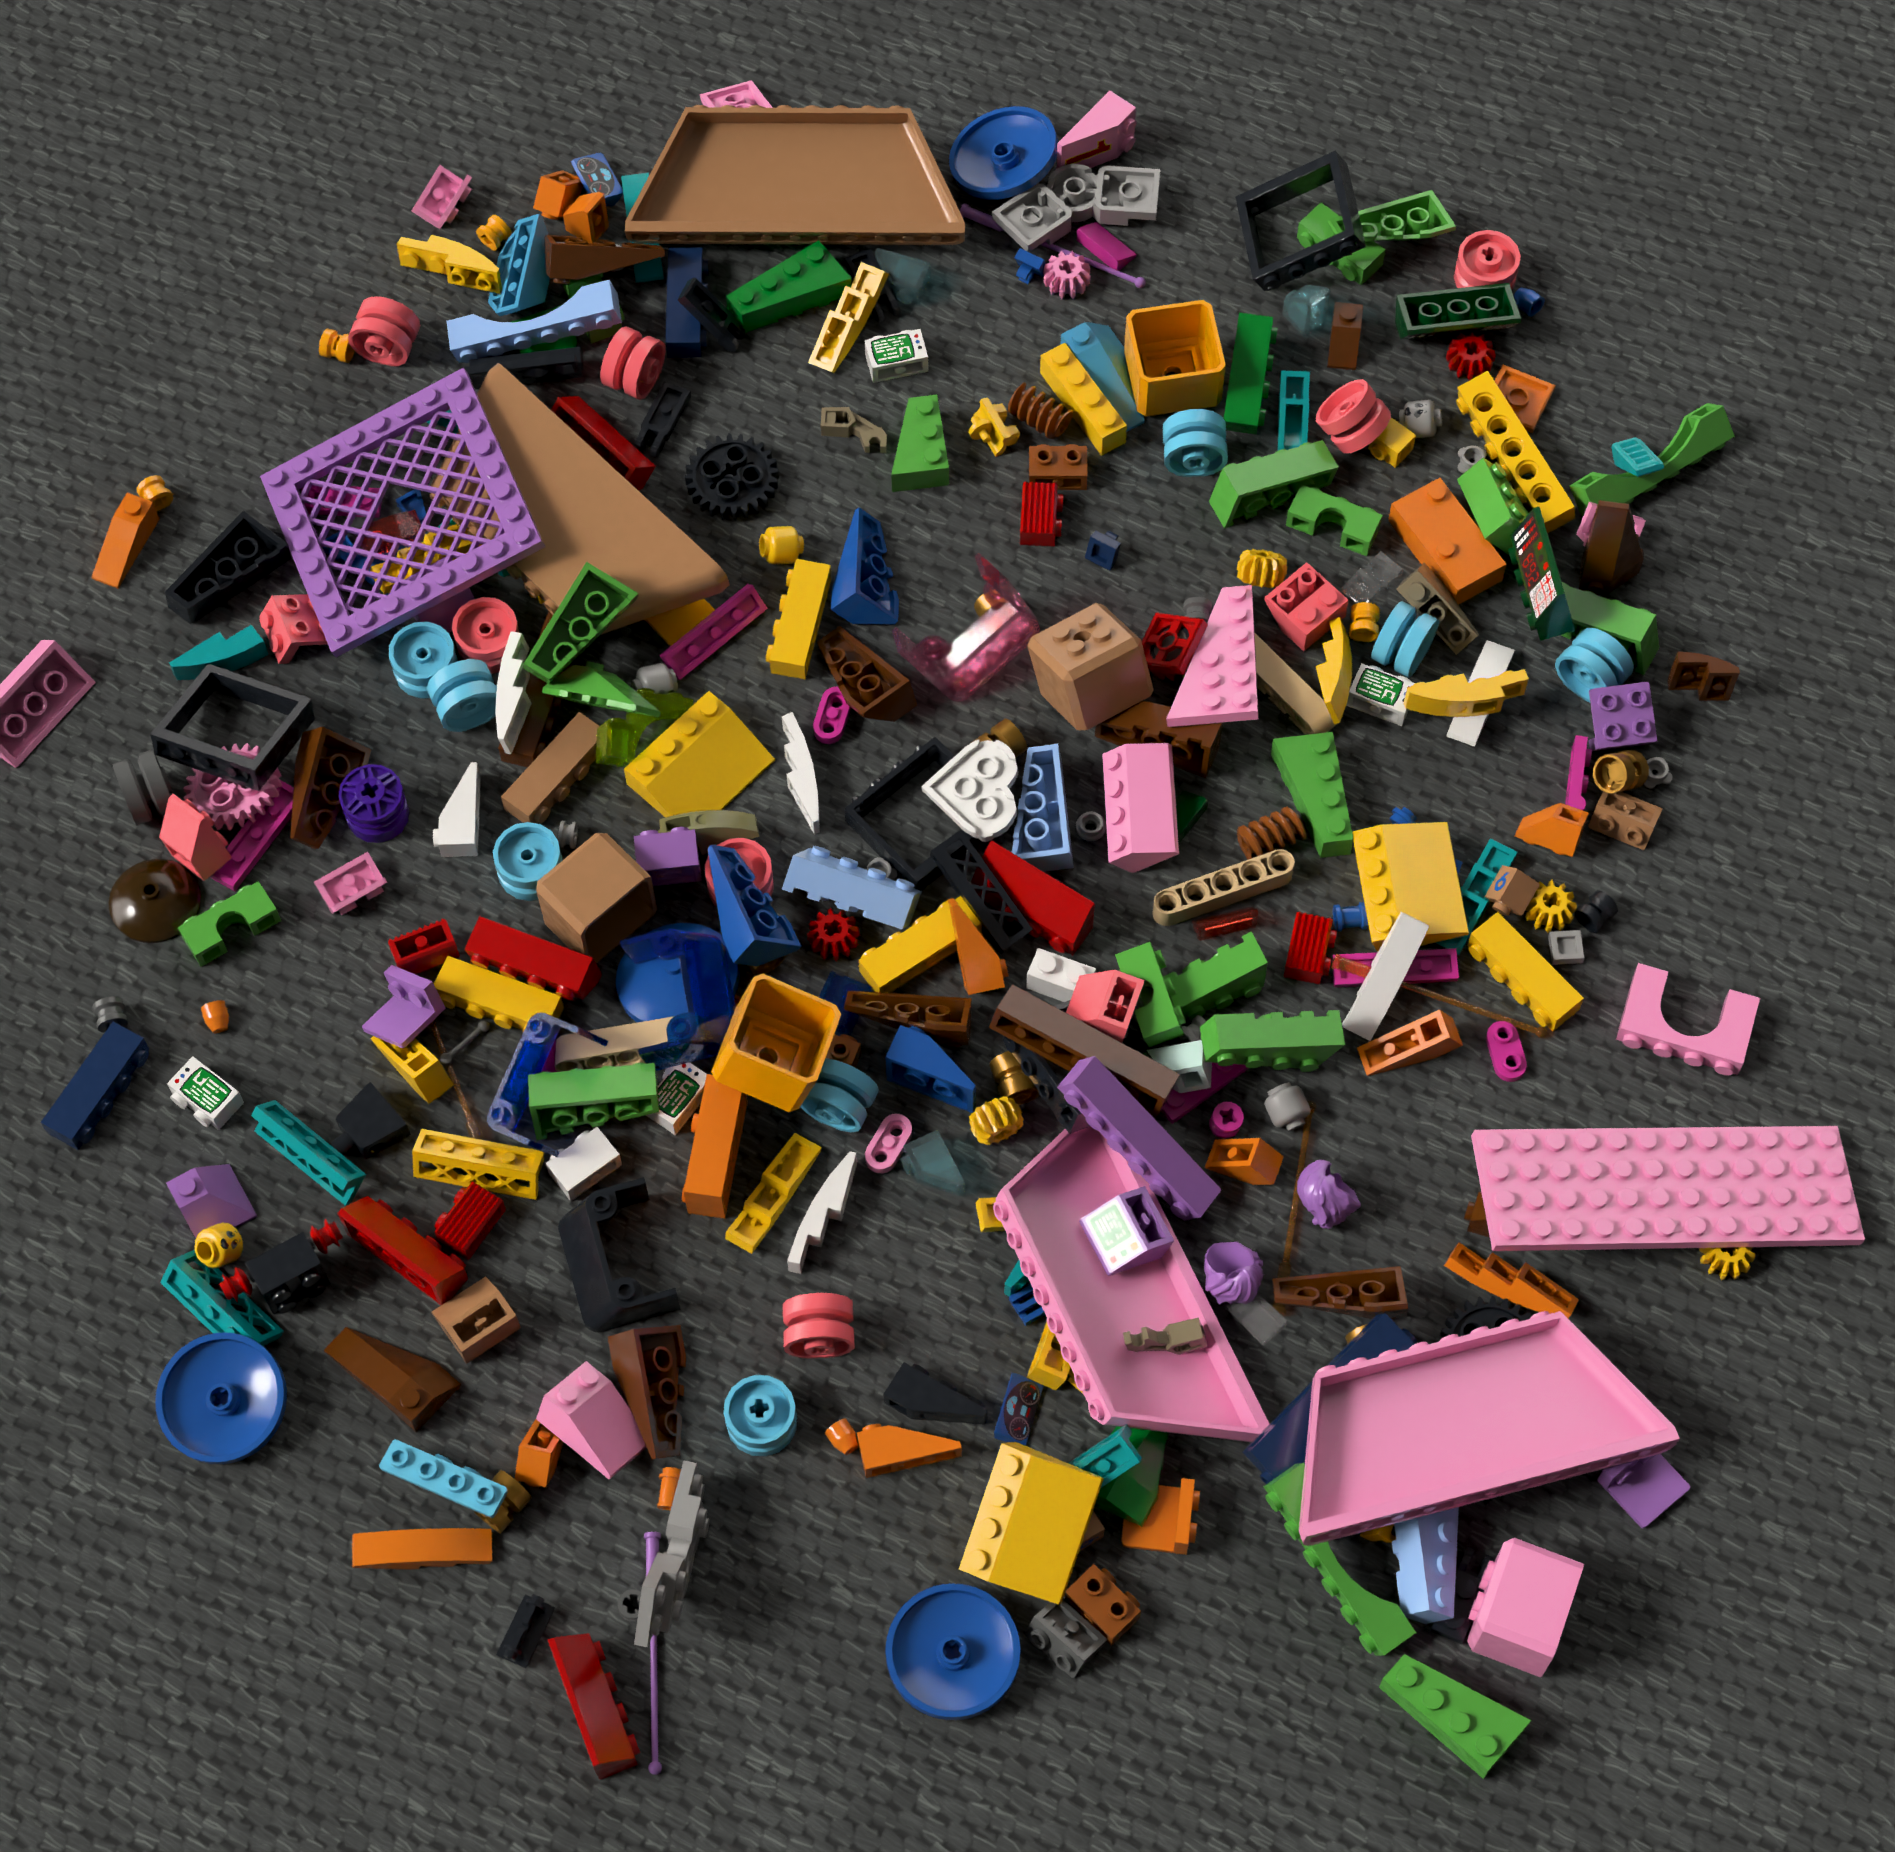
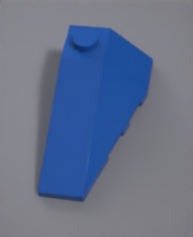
M860 507L854 512L832 586L831 610L852 624H895L898 622L899 598L897 591L892 590L890 592L887 578L893 577L892 569L887 567L882 559V555L887 552L881 523Z
M710 845L708 847V854L722 938L733 963L760 966L799 950L801 945L791 923L785 915L778 916L770 905L773 899L768 892L763 894L753 882L755 875L734 848Z

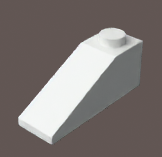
M477 762L470 763L439 816L438 829L433 830L434 847H439L441 857L478 856L481 775Z

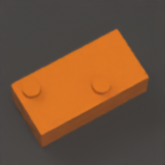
M1441 478L1391 503L1388 521L1421 564L1425 563L1444 583L1458 605L1503 580L1506 568L1505 561L1492 544L1485 540L1479 527Z
M711 1074L706 1075L699 1114L694 1113L692 1118L691 1132H694L695 1136L682 1192V1202L686 1203L689 1214L725 1219L748 1100L747 1094L717 1082Z

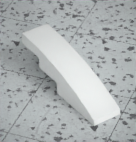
M513 631L510 632L502 656L497 682L495 710L498 740L507 754H512L531 706V701L525 692L530 674L523 669V664L530 648L522 633Z
M1487 640L1468 683L1477 678L1487 679L1499 676L1507 671L1515 650ZM1489 714L1454 717L1446 737L1475 747Z
M793 712L782 716L783 731L790 743L784 745L785 758L792 769V772L786 774L787 784L815 835L820 832L819 800L815 772L805 737Z
M1402 911L1400 912L1371 963L1372 968L1357 992V999L1342 1023L1343 1028L1371 1041L1401 986L1429 925Z
M850 1151L813 1199L797 1231L787 1260L788 1271L801 1274L808 1246H822L829 1218L842 1221L857 1165L856 1152Z

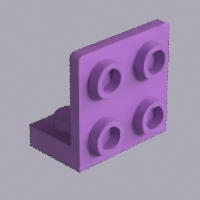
M1649 682L1589 690L1595 738L1588 740L1589 748L1592 751L1657 742Z
M391 965L384 972V975L389 983L388 989L394 996L366 1021L362 1028L364 1032L400 1048H405L446 1008L432 981Z
M1661 1454L1605 1468L1597 1480L1642 1529L1646 1528L1690 1489V1485Z

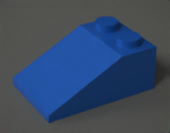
M900 1025L885 1057L887 1081L973 1113L976 1109V1085L922 1029L914 1026L908 1028Z

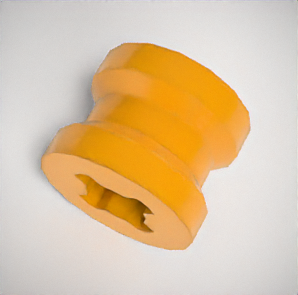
M492 215L488 218V223L485 226H480L476 233L484 245L496 251L501 245L500 242L507 240L512 232L503 219L497 215Z
M149 476L141 481L137 487L138 495L141 498L152 501L156 511L169 506L173 501V494L168 488H165V481L161 476Z

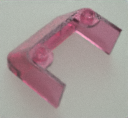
M980 553L975 555L981 577L986 581L983 588L985 600L992 607L951 644L940 636L931 635L925 637L916 645L897 627L892 630L898 653L944 695L956 702L964 701L973 695L1027 647L1030 638L1040 631L1036 616L1011 582Z

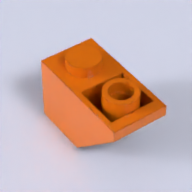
M1558 803L1523 817L1514 837L1523 839L1524 842L1531 845H1540L1551 849L1556 854L1573 857L1579 845L1589 813Z

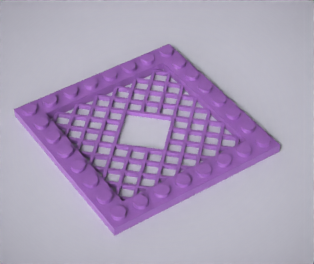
M464 367L260 476L286 542L289 544L290 552L330 651L336 658L545 547ZM440 417L451 419L446 431L435 429ZM431 420L428 427L419 426ZM456 423L462 435L452 433ZM414 431L425 433L420 445L409 443ZM406 433L402 441L395 440V438ZM431 435L442 437L437 449L427 447ZM449 439L460 441L455 453L444 450ZM389 444L399 446L394 458L384 456ZM465 445H467L471 456L462 454ZM380 447L377 455L369 453L370 451ZM406 448L416 450L412 462L401 460ZM424 452L434 454L429 466L418 464ZM441 456L452 458L447 470L436 468ZM363 458L374 460L369 472L358 470ZM459 460L470 462L465 474L453 472ZM354 461L351 468L344 467V465ZM380 462L391 464L386 476L375 474ZM398 466L409 468L403 480L393 478ZM475 466L481 478L471 476ZM415 470L426 472L421 484L410 482ZM337 472L348 474L343 486L333 484ZM329 474L326 482L318 480ZM433 474L444 476L439 488L428 486ZM355 476L365 478L360 490L350 488ZM450 478L461 480L456 492L445 490ZM372 479L383 482L378 494L367 491ZM468 482L479 484L474 496L463 494ZM390 483L435 494L414 542L368 531ZM312 485L323 487L318 499L307 497ZM485 488L490 500L481 498ZM329 489L340 491L335 503L324 501ZM347 493L357 495L352 507L341 505ZM442 495L453 498L448 510L437 508ZM364 497L375 499L370 511L359 509ZM460 499L471 502L466 514L455 512ZM305 503L314 505L310 516ZM477 504L489 506L484 518L472 516ZM321 507L332 509L326 521L316 519ZM494 510L496 511L500 522L490 520L494 513ZM338 511L349 513L344 525L333 523ZM434 513L445 516L440 528L429 525ZM356 515L366 517L361 529L350 527ZM452 517L463 520L458 532L447 530ZM469 522L481 524L476 536L464 534ZM314 525L323 526L319 537ZM487 526L499 528L492 540L482 538ZM330 528L341 531L335 543L325 541ZM426 531L437 533L432 546L421 543ZM347 533L358 535L353 547L342 545ZM444 535L454 537L449 550L439 548ZM365 537L376 539L370 551L359 549ZM461 539L472 542L466 554L456 552ZM382 541L393 543L388 555L377 553ZM400 545L411 547L406 559L395 557ZM322 546L332 548L328 559ZM418 549L429 551L423 564L412 561ZM339 550L350 553L344 565L334 563ZM435 553L446 555L441 567L430 566ZM357 554L367 557L362 569L351 567ZM374 559L385 561L380 573L369 571ZM391 563L403 565L398 577L386 575ZM409 567L420 569L415 581L404 579ZM331 568L341 570L337 581ZM348 572L359 575L354 587L343 585ZM365 577L377 579L371 591L360 589ZM383 581L394 583L388 595L378 593ZM340 590L350 592L346 603ZM357 595L368 597L362 609L352 607Z

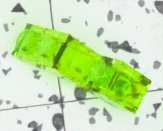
M638 689L636 692L660 711V716L653 717L626 712V721L621 718L608 719L597 728L596 763L625 767L635 759L637 743L645 728L659 720L680 718L693 706V699L684 698L680 693L658 694L653 689Z

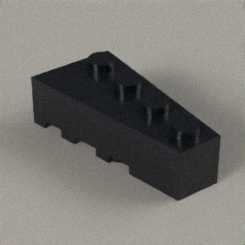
M242 511L165 591L168 608L189 624L194 623L290 560L289 544L245 511Z

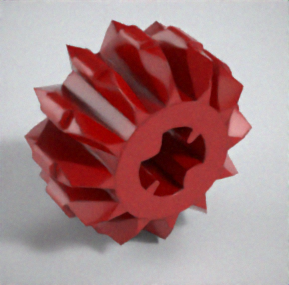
M1471 331L1468 337L1460 333L1457 340L1452 339L1446 354L1449 370L1457 371L1456 375L1458 378L1466 374L1469 381L1473 378L1474 374L1477 377L1486 371L1490 372L1496 357L1495 351L1492 350V341H1485L1484 334L1475 337L1473 331Z
M831 907L826 916L818 912L817 921H810L809 929L811 931L807 933L808 941L812 943V951L814 953L821 951V958L823 960L829 954H833V959L837 962L840 952L849 957L850 948L858 946L856 938L860 935L859 928L855 926V918L853 916L846 918V911L844 910L834 914V910Z

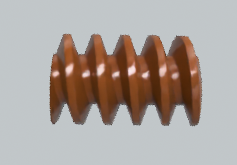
M1022 383L1009 401L1008 412L1013 416L1017 415L1020 421H1026L1028 426L1036 427L1039 433H1045L1048 439L1059 437L1067 429L1073 417V410L1070 409L1065 414H1062L1064 410L1062 403L1054 409V398H1049L1045 403V392H1040L1035 396L1037 388L1031 386L1026 391V383Z
M1287 806L1282 808L1280 813L1277 811L1272 812L1270 818L1263 816L1259 819V823L1254 820L1249 822L1248 827L1242 825L1237 829L1238 843L1247 860L1252 859V853L1256 856L1263 855V848L1268 853L1274 851L1273 844L1275 843L1280 849H1285L1284 839H1287L1291 845L1296 844L1295 834L1302 841L1307 839L1306 831L1299 815Z

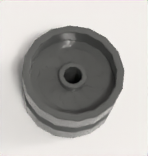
M153 749L138 754L137 761L141 774L137 775L132 762L128 759L112 764L136 826L152 820L153 815L148 803L153 800L157 812L164 816L168 799L173 792L164 767L160 766Z

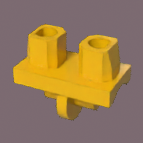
M983 398L979 402L980 408L971 418L973 425L969 428L968 433L972 439H982L984 443H987L996 457L1002 455L1007 446L1016 444L1020 432L1016 425H1004L1007 418V410L1003 403L992 405L989 398Z

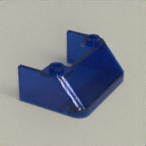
M663 929L621 940V947L635 964L658 958L663 960L679 958L688 1012L676 1015L669 1021L666 1028L668 1042L638 1049V1054L646 1064L655 1063L656 1071L718 1055L736 1008L726 950L720 939L710 934Z
M540 1012L529 1019L489 1108L487 1122L489 1127L496 1132L558 1157L560 1151L515 1132L529 1100L528 1075L538 1074L542 1071L560 1028L603 1046H607L608 1040Z

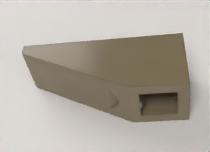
M1425 563L1421 564L1403 580L1396 589L1411 606L1415 607L1420 616L1427 613L1439 619L1436 633L1456 655L1479 635L1444 583Z

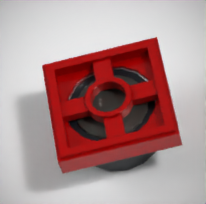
M1155 613L1141 641L1148 669L1152 674L1162 680L1167 677L1171 681H1174L1175 677L1186 674L1192 657L1208 626L1205 620Z

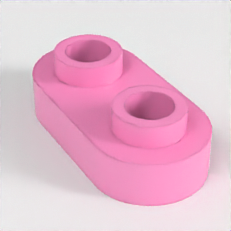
M891 1114L882 1121L865 1151V1161L871 1171L881 1174L887 1173L896 1165L912 1137V1125L906 1116ZM893 1129H900L902 1134L896 1137L891 1134V1131ZM880 1154L887 1157L884 1162H878L875 1158Z

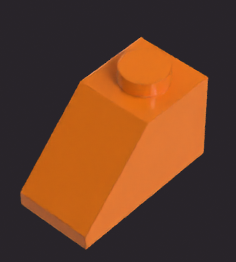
M563 170L541 176L533 209L541 211V215L549 219L557 220L558 217H562L566 207L576 201L584 188L579 177Z
M601 192L579 196L573 204L571 203L566 207L563 214L566 231L576 237H583L582 240L588 241L589 244L597 241L609 227L605 196Z
M1261 1138L1218 1139L1214 1141L1205 1168L1252 1185H1272L1275 1183L1284 1156Z
M535 1419L519 1445L515 1480L525 1482V1484L532 1487H547L554 1475L564 1442L537 1419Z

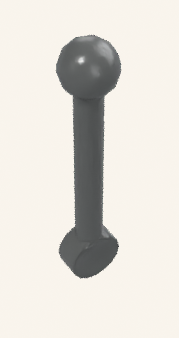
M486 1020L480 1021L478 1028L452 1051L441 1054V1065L445 1067L451 1065L452 1058L479 1034L490 1029L489 1022Z

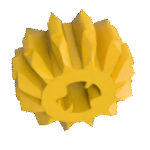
M1263 549L1245 550L1240 555V560L1237 564V577L1243 583L1251 584L1252 586H1260L1261 588L1277 587L1284 581L1287 574V559L1280 553H1273V551H1265Z
M1552 879L1546 887L1539 881L1540 885L1526 908V911H1528L1526 913V920L1536 919L1534 924L1535 930L1540 928L1541 925H1546L1545 930L1547 934L1551 932L1553 925L1558 931H1561L1565 924H1570L1573 920V913L1577 908L1576 903L1572 902L1574 894L1573 892H1564L1566 888L1565 883L1555 887Z
M1007 1096L999 1099L994 1098L992 1101L985 1102L984 1105L976 1107L975 1112L971 1113L969 1116L971 1131L979 1143L990 1145L994 1142L999 1143L1001 1140L1008 1139L1009 1136L1016 1134L1024 1125L1022 1111L1014 1098H1008Z
M1753 1247L1699 1248V1251L1704 1254L1700 1259L1701 1264L1711 1263L1708 1269L1709 1274L1714 1273L1717 1269L1720 1271L1719 1276L1721 1280L1726 1278L1728 1272L1734 1280L1740 1276V1272L1747 1273L1751 1267L1749 1263L1755 1259V1253L1750 1251Z

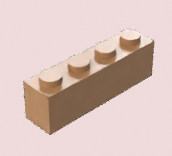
M578 712L501 796L504 809L523 823H543L548 818L551 807L557 801L561 802L568 796L572 784L576 780H582L587 775L593 761L596 758L601 759L609 749L607 731L581 712Z

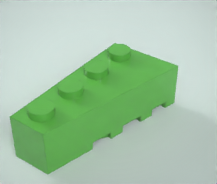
M1323 440L1314 443L1306 442L1299 447L1289 450L1281 449L1274 454L1264 457L1256 456L1249 461L1239 464L1231 463L1222 468L1209 503L1225 529L1233 525L1232 520L1244 515L1247 520L1256 516V511L1262 507L1271 505L1274 509L1283 505L1291 495L1295 494L1296 496L1301 484L1318 489L1330 485L1339 466Z
M635 1063L633 1065L616 1067L609 1065L602 1068L584 1070L576 1068L562 1072L544 1071L528 1075L529 1108L536 1140L546 1139L547 1133L560 1130L562 1135L574 1132V1126L587 1123L592 1128L601 1126L609 1118L613 1117L623 1121L659 1112L658 1080L655 1063Z

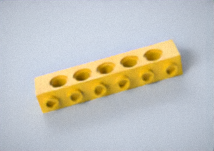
M1486 371L1457 387L1458 399H1456L1459 410L1463 415H1469L1472 420L1470 425L1477 437H1483L1486 442L1484 447L1487 454L1492 460L1496 458L1507 474L1508 482L1511 481L1515 488L1514 491L1521 502L1527 506L1530 512L1533 508L1540 506L1547 533L1575 519V506L1490 373ZM1483 406L1491 407V409L1486 412L1478 410ZM1498 428L1506 430L1502 434L1493 433ZM1511 451L1520 452V454L1516 457H1510L1507 455ZM1527 473L1534 475V477L1529 480L1521 478L1524 474ZM1540 496L1549 498L1548 501L1543 503L1536 501Z

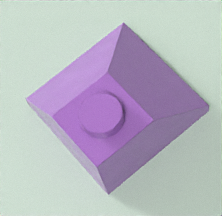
M230 1164L195 1167L166 1182L195 1238L203 1229L215 1224L225 1222L237 1228L257 1217Z

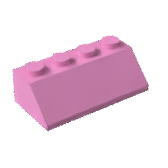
M41 640L0 684V758L15 768L23 762L96 683L55 640Z
M1169 743L1124 744L1104 753L1103 772L1109 863L1130 873H1135L1178 855L1179 844L1172 745Z

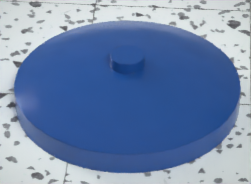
M1019 106L996 109L978 117L960 132L950 150V170L957 185L973 197L986 200L1013 197L1032 188L1049 173L1057 158L1058 137L1051 121L1037 110Z
M675 923L646 933L628 948L618 965L616 989L624 1010L637 1023L692 1014L699 1016L703 1020L704 1026L722 1014L732 1002L739 986L740 969L739 964L733 963L720 933L699 924Z
M235 1333L208 1334L183 1346L165 1366L156 1390V1414L166 1438L183 1454L197 1461L209 1464L237 1462L253 1455L264 1447L279 1428L287 1403L285 1377L275 1357L253 1339Z
M942 1584L919 1592L901 1607L888 1631L886 1663L895 1688L912 1707L934 1718L963 1720L988 1711L1007 1694L1019 1668L1020 1640L1012 1617L1006 1608L993 1596L969 1585Z

